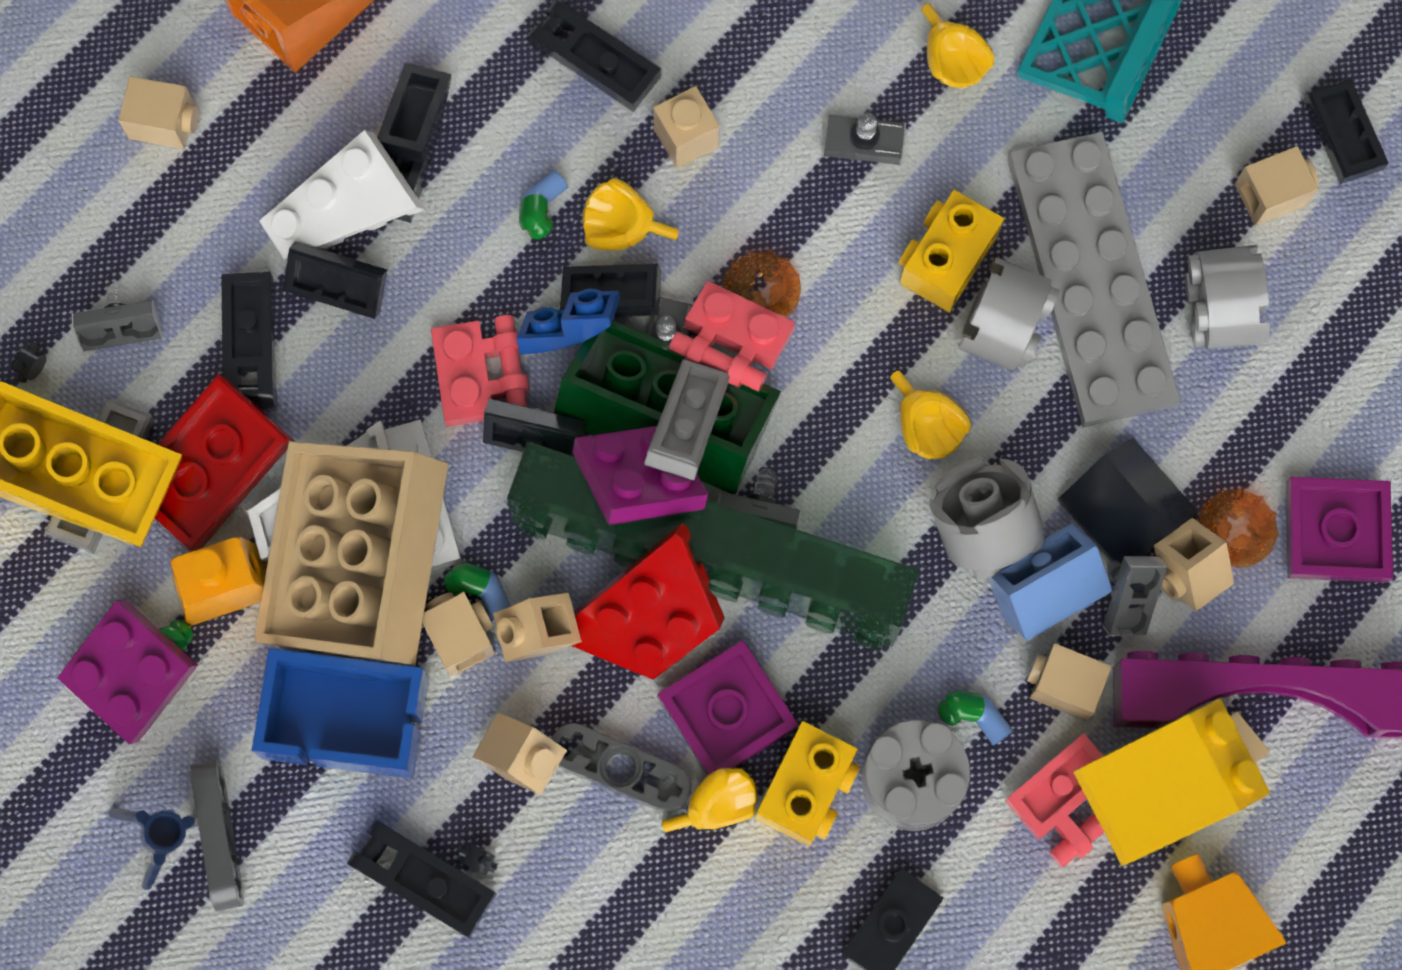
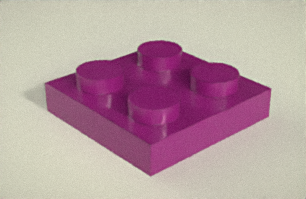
M657 426L575 438L572 453L608 524L705 509L708 493L697 473L695 479L691 480L644 464Z
M1290 477L1286 481L1287 578L1388 583L1393 579L1391 481Z
M126 599L114 602L57 679L131 745L138 743L198 667V664Z
M744 640L657 694V698L707 775L718 769H734L799 726Z

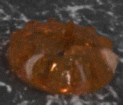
M771 249L766 252H753L749 250L745 256L738 260H733L723 282V288L785 318L796 308L801 293L799 273L795 271L789 258H782L774 254ZM756 271L759 272V275L763 276L766 282H777L770 287L769 304L766 303L765 297H762L759 291L751 292L748 290V288L754 286Z
M1244 488L1229 491L1222 490L1204 505L1198 518L1200 524L1227 542L1231 567L1244 568L1259 563L1270 554L1279 535L1276 524V512L1269 508L1263 496H1256L1247 492ZM1246 513L1251 515L1246 529L1251 533L1250 537L1242 533L1237 538L1234 537L1230 543L1227 542L1226 539L1229 537V531L1232 528L1227 518L1230 517L1233 520H1237Z

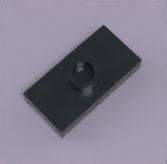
M1352 79L1307 93L1304 103L1340 184L1385 170L1389 162Z
M295 241L288 251L283 291L375 319L381 310L388 269Z
M658 263L563 267L560 310L565 309L570 293L580 292L585 289H598L600 291H619L620 300L614 317L659 316L662 270Z
M488 399L484 411L483 443L578 464L572 452L575 438L584 437L586 421L549 413L539 408H527Z
M901 868L842 955L862 970H896L944 897Z

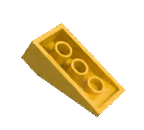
M0 381V497L142 548L181 462L182 454Z

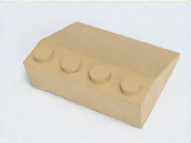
M289 441L254 642L415 666L449 463L412 451Z

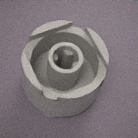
M1257 245L1199 251L1195 255L1188 256L1189 273H1185V290L1188 302L1197 301L1194 304L1195 318L1191 319L1192 339L1195 348L1205 347L1206 350L1268 342L1270 322L1260 323V314H1264L1265 307H1269L1268 287L1263 258L1261 254H1257Z
M995 257L989 268V271H992L988 283H982L962 332L971 336V338L964 337L959 342L958 349L1014 371L1017 366L1023 368L1026 362H1031L1041 339V335L1033 333L1037 322L1042 323L1045 316L1049 317L1060 290L1051 286V279Z
M999 458L1001 465H985L984 459L971 460L960 464L939 479L935 485L937 494L934 500L930 498V509L947 556L957 566L972 570L973 575L977 578L984 579L997 575L1001 568L1010 566L1028 554L1038 551L1044 544L1043 522L1028 475L1019 464L1008 459Z
M922 720L905 721L887 729L873 744L862 771V789L871 810L889 824L906 831L927 830L939 825L948 818L964 799L970 781L968 757L959 740L944 725ZM910 765H915L917 771H925L927 776L921 783V787H917L914 780L905 781L903 775L907 773Z

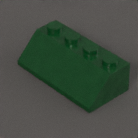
M613 320L610 327L584 341L561 379L554 414L586 421L585 432L592 435L658 426L685 356L670 350L669 343ZM728 383L697 470V475L702 482L730 494L737 493L781 393L780 390L763 384L761 390L757 392L743 384L738 388Z

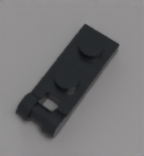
M558 0L554 1L546 11L547 19L541 26L535 25L526 36L528 43L541 54L551 56L632 112L636 110L661 78L660 67ZM562 29L572 32L565 41L557 37Z
M270 271L221 274L223 376L254 404H259L261 409L276 408L274 278ZM257 372L258 384L241 385V373Z
M374 819L366 831L370 835L360 852H353L346 864L470 939L497 893ZM387 846L399 852L388 870L377 864Z

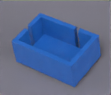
M269 648L251 751L262 760L307 765L309 758L317 767L414 779L421 733L412 722L422 723L429 677L421 667Z

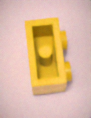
M954 189L945 203L937 200L932 206L923 223L929 229L921 242L912 239L903 252L898 263L904 267L900 284L950 313L998 237L1005 218Z
M802 721L756 813L755 820L809 847L815 836L825 840L839 813L830 808V805L838 789L848 794L861 768L860 765L852 762L858 748Z

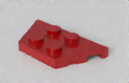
M683 523L574 611L581 642L571 645L572 647L654 680L720 629L725 616L717 597L709 589L710 580L703 563L696 564L688 545L691 534Z

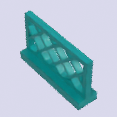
M1052 0L1017 70L1018 78L1106 110V118L1123 124L1183 0H1145L1143 6L1127 12H1123L1118 0H1109L1116 16L1095 24L1091 23L1084 7L1103 0H1071L1068 2L1066 0ZM1077 10L1084 28L1060 36L1055 25L1057 18ZM1135 21V23H1134V25H1133V27H1132V29H1131V28H1130V25H1129V22ZM1121 26L1126 36L1124 45L1104 52L1097 34ZM1051 33L1053 39L1046 41L1049 34ZM1090 38L1097 55L1072 64L1065 46ZM1058 49L1065 67L1049 73L1033 67L1038 56ZM1116 60L1113 68H1111L1109 62ZM1102 65L1107 80L1100 92L1082 85L1077 74Z

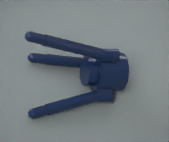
M111 808L108 812L111 818L137 823L141 826L140 839L142 845L148 852L152 853L151 862L142 882L144 890L152 888L162 865L166 861V854L172 853L182 845L186 837V830L194 829L198 826L196 818L192 816L181 818L177 813L169 810H161L152 815L143 810L133 811L122 808Z

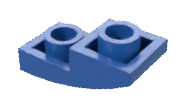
M585 289L580 292L570 293L564 310L545 307L535 311H527L516 338L520 355L555 351L573 346L598 335L612 324L620 300L619 291Z

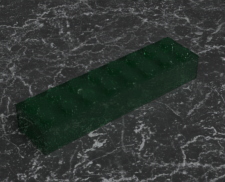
M528 441L507 496L513 522L519 524L518 530L539 539H546L548 534L566 539L565 545L584 554L593 555L595 549L614 555L613 561L626 568L683 523L691 534L688 545L696 564L703 563L710 580V591L715 597L731 602H737L738 597L757 602L756 608L775 617L784 618L788 612L806 618L805 625L814 630L832 634L836 628L854 634L853 640L856 643L873 649H882L883 644L893 647L902 627L920 571L919 569L708 500L706 501L705 509L608 524L575 457Z

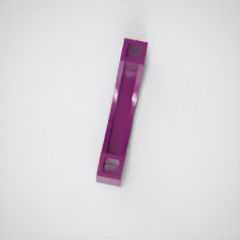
M1132 651L1127 653V658H1121L1113 666V727L1159 729L1207 702L1233 695L1266 693L1294 697L1320 706L1347 721L1366 738L1402 739L1401 661L1381 663V669L1362 668L1361 661L1352 659L1330 661V667L1311 666V660L1303 657L1282 658L1279 660L1278 665L1260 664V657L1253 655L1230 656L1229 662H1209V655L1203 653H1183L1178 655V660H1158L1157 652Z

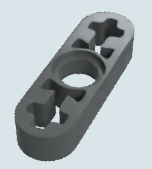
M566 724L560 727L552 737V740L560 745L563 740L571 742L575 735L583 737L582 746L597 754V745L599 743L607 746L598 759L596 773L587 770L592 764L591 759L582 755H576L573 761H568L565 759V753L558 767L566 772L662 813L676 812L683 808L689 800L691 792L689 777L682 768L581 724ZM617 754L631 757L636 765L633 777L622 783L611 780L606 774L608 760ZM644 764L654 766L649 776L658 781L665 782L668 775L676 777V787L682 791L679 797L671 795L667 802H663L658 799L659 790L645 783L643 794L634 791L642 780Z
M219 759L191 764V783L208 889L213 908L218 912L242 907L244 904L243 887L221 763Z

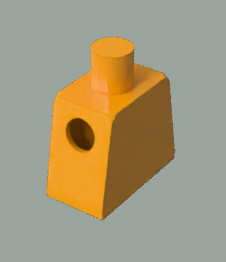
M234 537L170 560L172 580L185 622L189 626L261 602L268 560H261L256 544L242 537Z
M1199 853L1170 866L1184 895L1162 904V911L1180 970H1230L1286 944L1282 934L1239 874L1233 872L1212 882Z

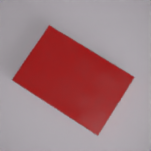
M218 374L158 443L162 447L182 454L183 457L155 519L190 552L203 548L286 452L289 441L294 442L295 440L227 378Z

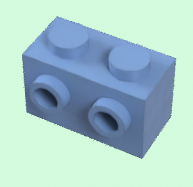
M1073 524L1045 538L1043 546L1038 551L1028 554L1010 566L1001 568L997 575L988 578L1003 618L1026 641L1046 632L1055 624L1081 609L1091 606L1095 601L1113 592L1097 545Z

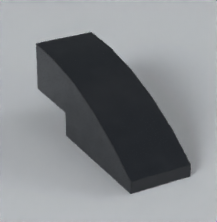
M405 63L377 138L417 198L420 199L437 142L452 78L449 73ZM414 214L403 215L395 219L411 223Z

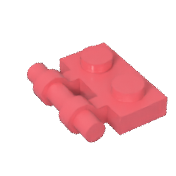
M707 280L686 316L684 324L685 329L698 335L693 339L677 331L670 343L669 349L685 356V360L728 373V376H730L728 383L739 388L743 384L759 392L766 380L767 374L752 367L753 363L756 362L773 370L794 332L796 322ZM714 343H717L738 355L733 358L712 348Z
M512 315L496 317L494 319L496 335L486 339L482 338L480 321L431 328L446 427L484 421V411L488 399L498 400L506 398L507 403L528 408L526 394L530 391L529 380L526 374H522L519 347L516 339L519 332H516ZM500 357L503 377L489 381L486 359Z
M1084 733L1005 800L1007 805L1037 840H1040L1053 828L1061 835L1063 841L1049 852L1050 856L1061 868L1065 867L1076 856L1081 859L1093 849L1092 843L1104 833L1095 813L1079 827L1068 816L1087 799L1073 772L1103 757V754Z

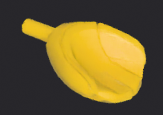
M930 3L925 4L921 11L932 26L927 39V61L932 75L939 79L941 83L954 88H966L967 86L971 87L979 83L995 63V55L990 45L972 27L961 23L943 22Z
M612 178L607 183L598 185L586 200V207L583 209L582 222L585 243L595 250L618 251L628 249L630 246L641 242L648 232L675 241L678 237L679 229L652 220L653 210L636 190L618 178Z
M900 371L894 372L890 379L905 397L900 403V424L908 449L926 459H941L946 455H951L958 449L965 436L971 430L969 415L947 394L934 390L915 391Z
M723 768L712 772L693 792L688 804V813L662 820L664 832H670L691 825L697 830L717 829L752 818L755 815V804L758 801L753 778H750L749 774L741 768Z

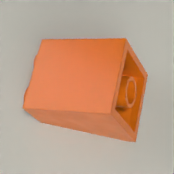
M225 0L229 12L294 73L303 67L374 1Z

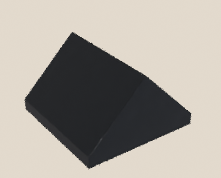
M1134 438L1103 455L1057 500L1118 571H1120L1124 556H1147L1154 550L1155 544L1199 513Z

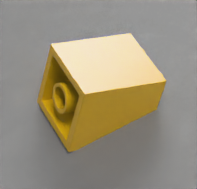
M1221 699L1150 732L1073 772L1121 866L1127 865L1235 814L1271 794Z

